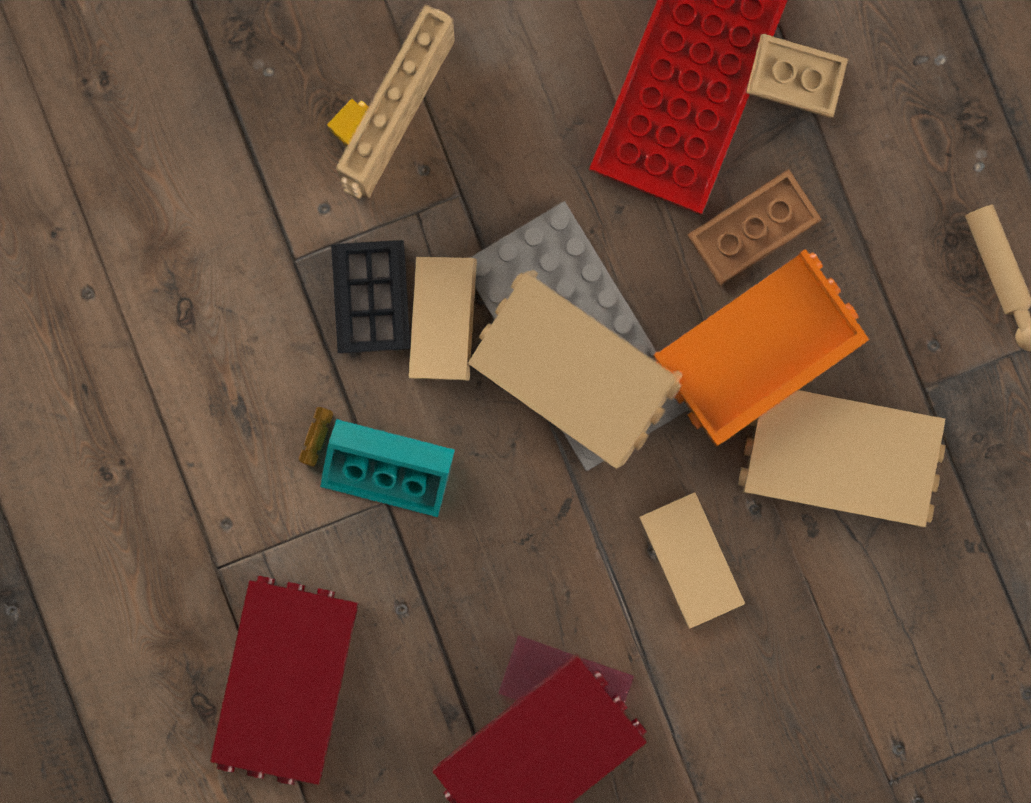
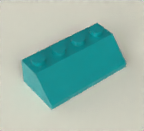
M336 419L328 442L320 487L438 517L455 450Z

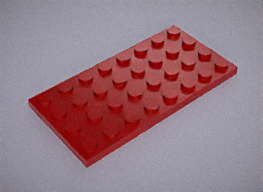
M657 0L589 171L702 215L750 95L746 94L760 36L762 34L774 36L788 0Z

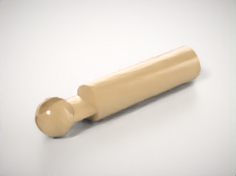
M991 204L965 215V218L1004 314L1013 315L1018 325L1015 335L1016 343L1021 349L1031 352V316L1028 311L1031 306V296L994 205Z

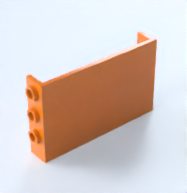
M804 249L798 256L666 348L653 354L655 362L671 373L679 371L683 374L679 380L682 386L674 398L679 405L683 402L691 411L687 414L691 423L697 430L702 427L715 447L870 340L856 321L859 318L856 310L849 302L844 304L838 296L841 290L831 277L826 279L820 269L823 268V265L814 252L809 254Z

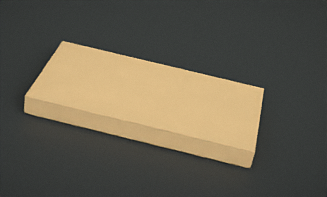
M416 257L409 378L470 380V365L468 362L471 358L477 259Z
M695 492L639 517L689 629L745 604Z

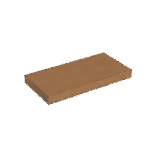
M788 169L689 233L687 237L719 286H721L822 219Z

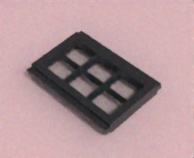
M404 240L331 245L338 354L411 349Z

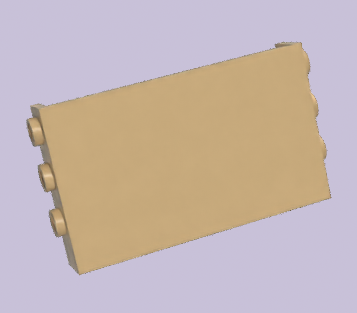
M427 5L424 6L336 167L342 187L345 188L344 191L357 199H360L361 196L369 199L455 41L453 19L443 11L433 9Z
M535 270L527 271L524 274L520 273L511 285V288L514 290L509 298H504L496 308L495 313L498 316L493 324H487L481 332L479 338L482 341L468 364L616 469L626 463L635 448L639 450L644 445L649 436L645 432L651 423L656 425L663 416L665 409L662 406L667 398L672 400L680 390L682 384L679 383V380L683 374L679 371L671 373L536 279L539 273Z
M797 390L749 424L754 426L752 438L747 437L744 448V455L749 457L747 468L741 467L738 485L743 486L742 493H751L915 525V527L919 528L926 527V522L931 523L934 513V505L930 504L932 492H937L940 475L935 474L937 462L942 463L945 454V445L941 444L945 425L944 418Z

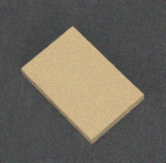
M762 34L746 94L832 118L834 117L848 58Z

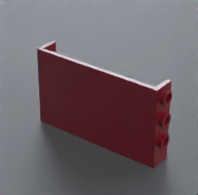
M258 575L257 581L249 580L210 762L217 763L216 769L234 772L235 767L247 770V776L264 779L265 774L277 776L276 781L284 784L294 785L295 780L319 785L324 770L359 603L334 598L335 591L318 588L316 594L306 592V585L287 582V587L275 585L276 579Z
M576 653L436 764L432 772L446 788L443 794L450 803H572L644 746L647 741L643 735L647 731L637 718L631 721L624 711L628 707L620 696L615 694L612 697L605 687L609 683L597 669L595 672H592L579 654Z

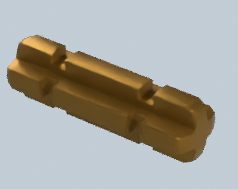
M323 407L316 408L313 416L316 420L315 423L311 422L304 442L306 448L301 450L299 462L308 466L316 465L319 457L316 453L318 450L321 451L328 431L326 425L331 423L333 417L331 410Z

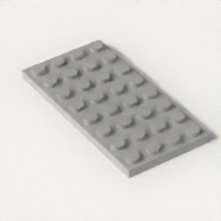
M565 201L470 257L477 259L475 289L494 320L498 316L495 310L504 298L508 299L514 289L511 288V285L520 273L524 274L527 271L535 270L539 273L536 279L654 360L655 348ZM667 398L662 406L665 409L663 416L656 425L651 423L645 433L653 432L688 411L689 408L684 402L679 405L675 398L672 400ZM562 431L586 472L605 461Z

